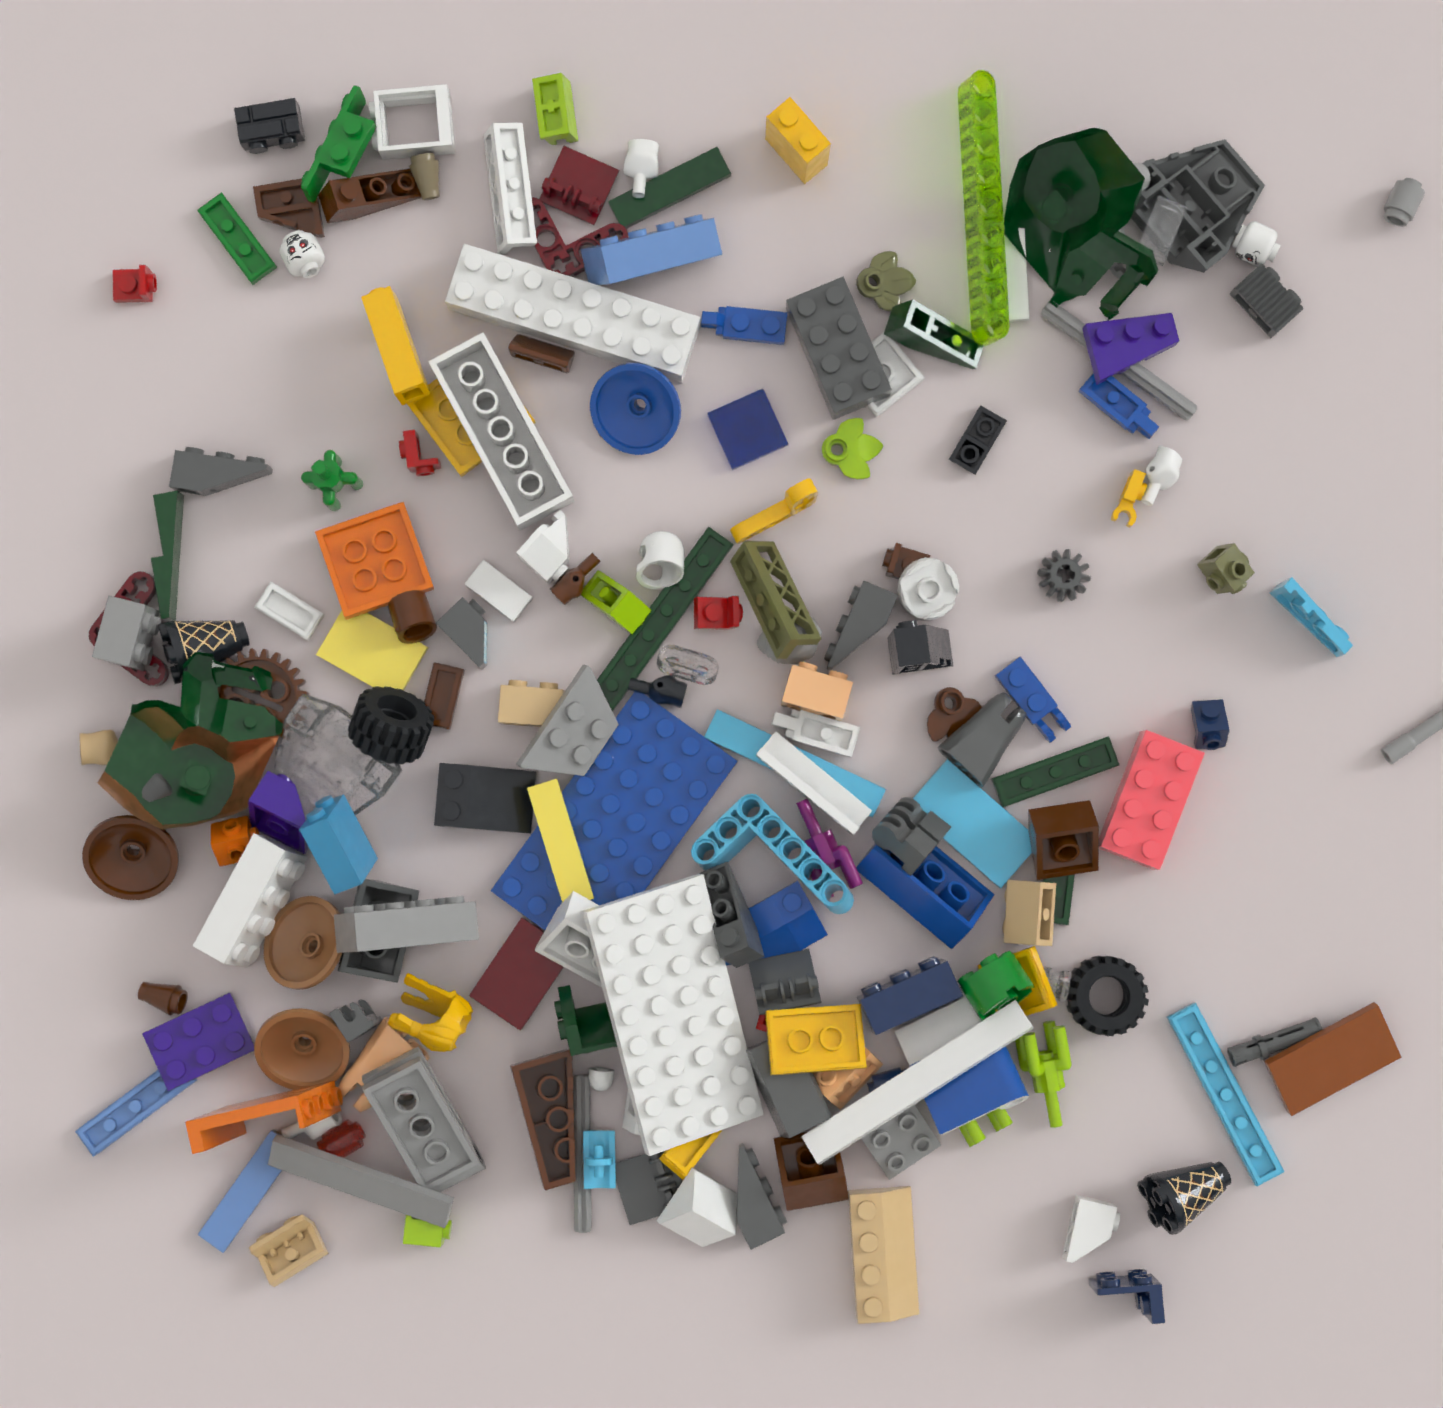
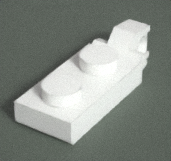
M793 709L791 716L775 712L771 724L787 729L785 737L791 738L793 741L847 757H852L860 727L804 710L797 711Z

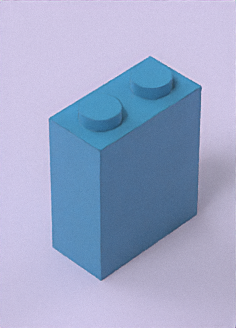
M343 794L335 798L332 795H328L315 803L316 807L306 815L307 819L299 830L335 895L361 885L378 857L345 795Z

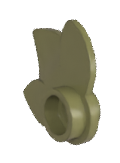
M885 251L873 257L869 268L859 273L856 284L861 295L873 298L879 308L891 312L892 307L901 304L899 295L911 290L916 283V279L907 269L897 267L898 258L896 252ZM869 278L874 279L877 286H872L869 283Z

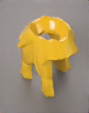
M407 973L404 978V984L419 990L429 999L424 1000V998L415 997L407 992H403L401 995L402 1002L441 1018L434 1023L421 1024L401 1013H392L387 1025L394 1030L419 1039L431 1051L447 1052L456 1049L455 1043L458 1037L466 1032L467 1024L472 1018L473 1009L471 1004L458 995L455 990L448 992Z

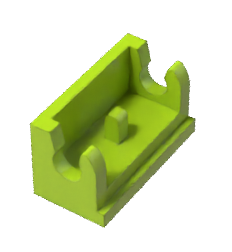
M562 73L533 78L540 139H545L551 145H557V140L566 139L569 143L578 142L571 82Z

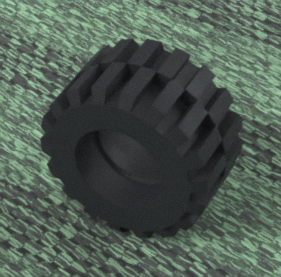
M376 686L372 687V689H366L363 691V694H360L348 726L349 739L353 740L352 744L356 748H360L362 753L371 756L375 760H381L389 764L412 763L415 759L421 757L434 724V715L431 714L432 710L430 707L426 706L423 700L418 699L412 693L398 688Z
M1095 956L1090 960L1082 961L1079 968L1073 969L1071 979H1067L1066 982L1068 990L1064 994L1065 999L1068 1001V1005H1066L1068 1012L1072 1013L1073 1019L1082 1028L1098 1035H1122L1127 1033L1128 1028H1135L1138 1025L1136 1021L1139 1018L1143 1019L1146 1013L1143 1012L1144 1005L1148 1006L1149 1002L1145 993L1149 991L1147 985H1144L1142 981L1144 980L1143 975L1135 970L1136 967L1117 957ZM1102 977L1116 979L1123 989L1121 1005L1110 1014L1098 1013L1092 1008L1089 1000L1092 985Z

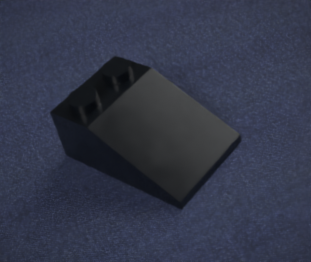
M439 763L434 826L531 834L533 807L527 788L535 785L536 771Z

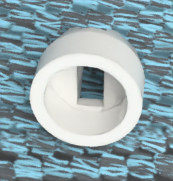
M602 1067L589 1068L588 1078L592 1088L597 1091H605L612 1085L614 1070Z

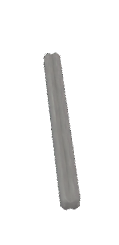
M1048 302L1041 315L1087 348L1082 331L1085 324L1058 305L1056 308ZM1137 363L1121 373L1184 420H1189L1196 412V404L1141 364Z

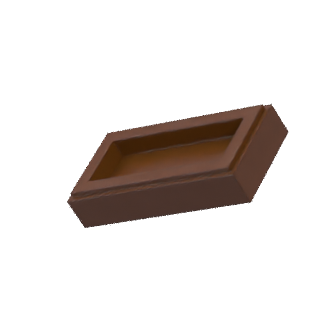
M436 662L433 663L424 700L425 705L430 707L432 710L431 714L434 715L433 726L451 730L465 672L464 669Z

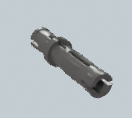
M1314 1017L1308 1021L1265 1036L1259 1034L1253 1036L1252 1040L1228 1047L1227 1053L1234 1067L1258 1058L1264 1060L1269 1057V1054L1289 1048L1321 1031L1322 1027L1319 1020Z

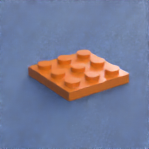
M404 502L315 531L346 620L388 606L389 601L393 597L403 592L419 590L426 593L434 590Z

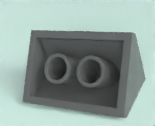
M365 879L361 885L357 886L353 906L418 900L419 890L378 880ZM406 947L344 952L340 958L338 971L398 983Z
M768 1040L747 1048L746 1053L752 1066L755 1081L780 1137L791 1138L832 1117L813 1073L771 1076Z

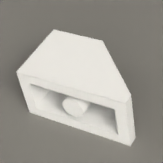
M1075 1195L1062 1254L1066 1262L1073 1263L1111 1239L1112 1231H1117L1120 1222V1213L1117 1212V1207L1113 1203Z

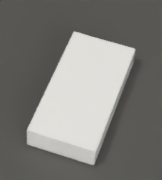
M484 559L465 582L467 587L513 622L516 621L533 599L532 596Z
M273 582L269 583L254 607L308 641L325 615Z

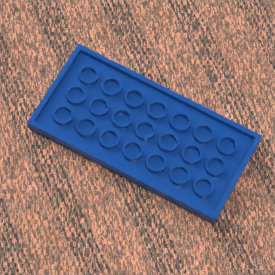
M639 692L633 693L617 715L616 720L619 725L585 776L574 775L562 791L594 895V899H591V901L598 905L646 890L738 762L651 698ZM537 826L491 889V892L539 927L546 930L557 908L562 904V900L539 826Z

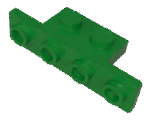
M354 85L350 93L344 96L337 118L330 123L328 135L323 145L317 148L315 160L310 170L306 171L302 177L301 188L307 200L312 203L316 201L330 172L349 179L351 178L376 129L373 120L359 116L366 104L365 97L359 86Z

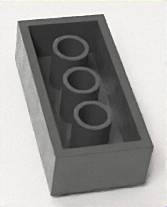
M844 276L786 300V310L833 420L864 408L872 402L875 403L890 397L892 389Z

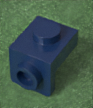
M1223 699L1192 701L1191 713L1196 732L1194 740L1195 749L1215 750L1225 747L1230 729Z

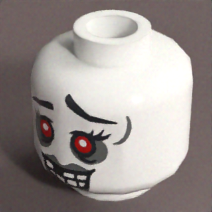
M1253 221L1248 226L1242 225L1232 247L1236 249L1235 255L1238 259L1258 267L1261 263L1264 265L1266 260L1273 262L1281 245L1276 243L1278 234L1274 229Z
M302 230L293 231L286 235L279 251L288 272L293 276L311 278L317 275L325 261L324 252L317 238L312 233Z

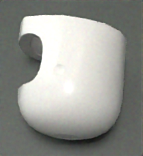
M666 531L653 532L647 535L641 542L639 550L640 556L643 558L642 562L637 565L636 578L639 584L648 589H661L678 583L684 575V547L681 540L676 535ZM651 564L659 565L662 567V577L658 580H652L647 578L642 571Z

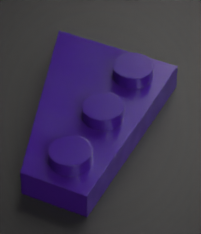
M1172 313L1086 323L1082 328L1096 385L1117 373L1120 374L1128 370L1131 366L1143 360L1146 361L1176 346L1180 341Z

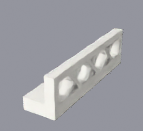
M492 123L483 137L497 253L507 254L512 247L535 246L537 238L523 123Z
M776 731L757 752L756 756L851 835L857 832L860 825L872 812L870 808Z

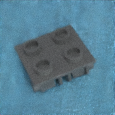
M809 949L757 959L748 963L759 1015H765L767 1010L795 1009L822 1003Z
M663 1152L652 1156L642 1154L616 1163V1183L629 1225L660 1216L682 1183V1179L659 1159Z

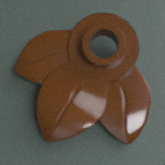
M947 687L940 690L934 699L935 709L927 718L929 737L933 742L939 741L945 735L948 738L973 717L982 706L975 699L964 698L963 694L956 688ZM946 698H950L953 702L951 709L945 706Z

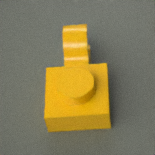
M1134 469L1129 474L1118 501L1119 504L1112 512V521L1115 522L1119 513L1124 512L1129 516L1126 526L1130 528L1135 523L1137 515L1133 508V503L1135 500L1141 501L1145 493L1147 484L1143 480L1146 473Z

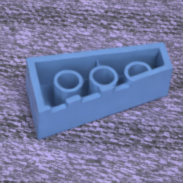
M702 214L684 218L685 224L675 226L674 221L656 225L657 231L647 233L646 228L628 232L629 238L618 240V236L600 239V245L580 249L588 282L596 285L612 284L722 255L714 218L703 219Z

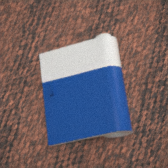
M962 993V997L958 998V1001L895 1031L910 1067L981 1022V1019L964 993ZM1005 1046L925 1097L924 1100L938 1132L942 1136L996 1109L1003 1110L1018 1105L1028 1099L1029 1095Z

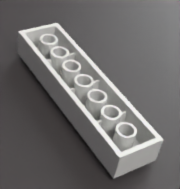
M465 243L445 300L450 311L620 364H645L657 369L668 379L681 383L683 382L701 326L699 316Z

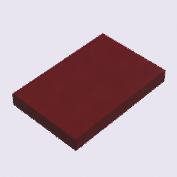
M523 917L517 923L469 995L520 1031L564 968L562 965L535 951L536 945L544 931Z

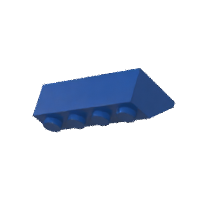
M875 843L857 865V871L939 940L953 949L973 928L995 894L937 846L910 876L901 868L905 864L890 850L882 849Z

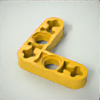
M811 478L795 484L786 490L784 500L732 527L730 532L736 543H742L813 505L818 495Z

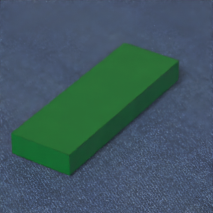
M222 192L197 210L252 285L277 268Z

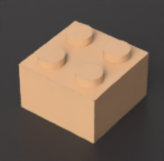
M801 661L798 666L792 665L781 706L799 711L804 710L841 721L853 685L852 681L847 680L848 675L830 670L828 675L817 672L818 666Z

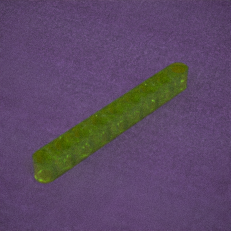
M978 70L959 85L958 109L971 334L977 344L989 346L1008 334L1010 323L996 84L993 76L988 71ZM974 85L977 86V88L979 89V92L976 91V89L974 88ZM975 114H976L977 116H979V118L981 119V122H979V121L977 120ZM977 144L981 146L983 153L978 149ZM979 174L984 178L985 183L981 181ZM980 204L986 208V213L982 210ZM982 234L987 237L988 243L984 241ZM984 264L988 266L990 274L985 270ZM986 294L991 298L992 304L987 301ZM987 324L992 327L993 334L989 332Z

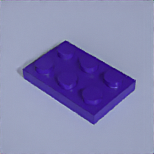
M231 993L225 994L142 1033L168 1091L254 1051V1043Z

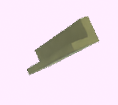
M744 541L730 560V563L776 659H787L797 645H817L821 640L819 632L774 541ZM759 552H767L772 563L761 557ZM770 574L781 580L784 587L774 582ZM782 598L791 603L795 611L785 606ZM794 623L805 629L807 634H799Z

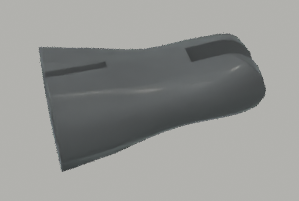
M1004 692L990 699L973 717L937 747L944 757L954 765H959L958 769L980 787H984L1003 753L1020 730L1027 715L1021 707H1017L1006 719L1001 717L1000 715L1012 700Z

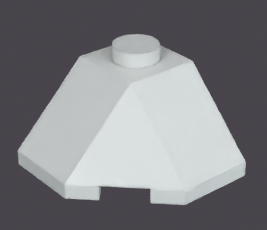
M561 510L551 518L554 521L551 526L542 524L516 552L521 561L548 584L553 580L558 582L565 572L569 570L566 566L569 563L567 518Z

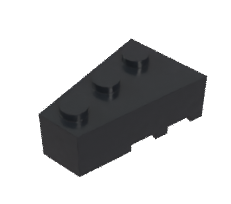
M917 620L898 623L896 629H893L887 638L892 675L953 667L949 630L930 625H918Z

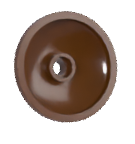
M134 815L115 816L99 823L89 833L82 852L83 865L91 881L105 893L125 900H142L161 893L173 881L179 865L178 849L171 835L165 829L151 825ZM130 845H135L139 849H132Z

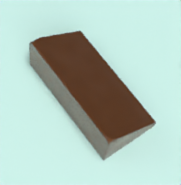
M517 334L508 347L512 357L564 373H569L575 356L573 350L521 334Z

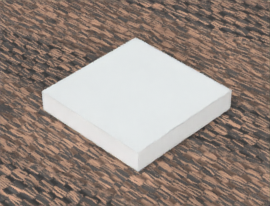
M884 332L873 340L872 344L892 390L889 397L868 404L867 407L876 418L925 378L898 344L890 337L884 335Z

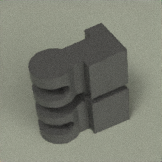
M904 797L896 803L873 829L872 838L877 846L890 850L905 864L901 868L911 876L951 829V826L934 812L930 811L927 814L916 800Z

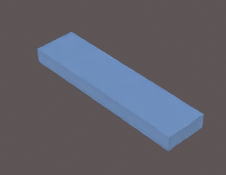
M157 1070L75 1132L94 1157L195 1083L197 1079L168 1091L159 1070Z
M271 1130L198 1233V1236L222 1253L227 1250L282 1172V1170L268 1165L272 1141L276 1135H280L275 1130Z

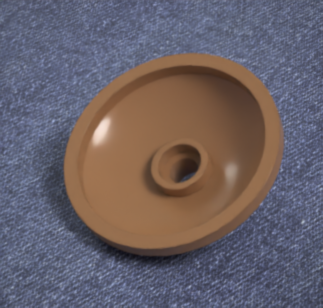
M316 896L300 897L285 905L275 916V926L271 933L265 936L263 953L269 974L280 985L295 990L308 989L325 980L337 966L342 953H337L334 914H340V912L329 901Z
M299 1008L281 1011L267 1019L257 1033L254 1053L259 1067L268 1078L285 1088L295 1090L333 1080L337 1081L347 1068L350 1057V1044L347 1043L333 1019L318 1011Z

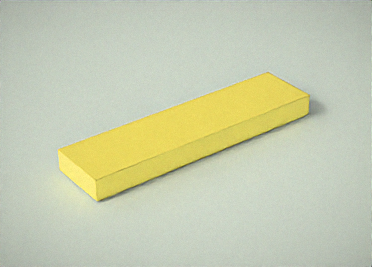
M558 779L528 787V794L562 903L573 891L589 900L594 899Z

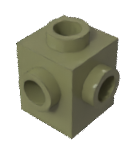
M1235 543L1216 546L1197 564L1206 577L1208 586L1217 594L1238 593L1247 586L1246 581L1255 573L1249 565L1247 556L1238 549Z

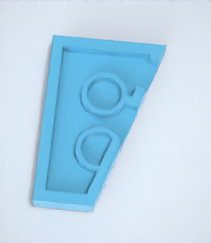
M1293 577L1279 583L1270 592L1286 610L1336 657L1345 655L1353 645L1348 640L1349 635L1342 628L1334 625L1325 612L1318 607Z

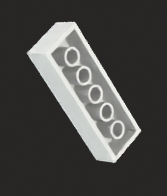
M484 332L428 361L520 531L575 502L571 491Z

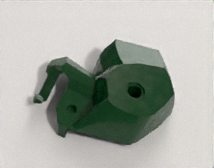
M1089 128L1054 138L1038 145L1019 159L1009 187L1004 216V235L1054 291L1049 303L1056 308L1065 301L1077 296L1086 295L1115 262L1126 264V272L1100 301L1101 306L1099 309L1108 318L1107 321L1119 314L1118 308L1140 283L1146 286L1149 285L1157 274L1158 267L1153 250L1119 232L1129 222L1139 202L1145 177L1109 133L1100 128ZM1018 228H1025L1026 256L1020 241Z

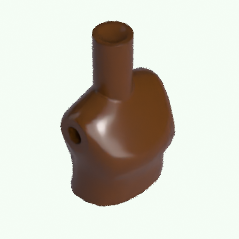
M592 552L576 568L566 571L561 579L549 589L566 605L572 599L581 596L585 576L601 561Z

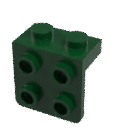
M570 985L558 987L560 1000L554 1001L557 1019L560 1020L557 1021L561 1040L567 1039L571 1056L617 1047L606 1002L575 1009Z

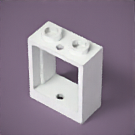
M447 84L373 91L374 101L369 102L371 120H376L377 131L372 135V144L374 151L378 150L382 160L410 158L424 153H434L435 155L455 154L451 95ZM436 103L439 141L389 146L386 107Z

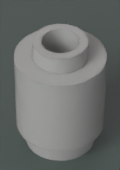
M1412 178L1396 181L1384 207V219L1396 226H1407L1408 221L1413 220L1424 197L1425 191L1421 188L1422 184Z

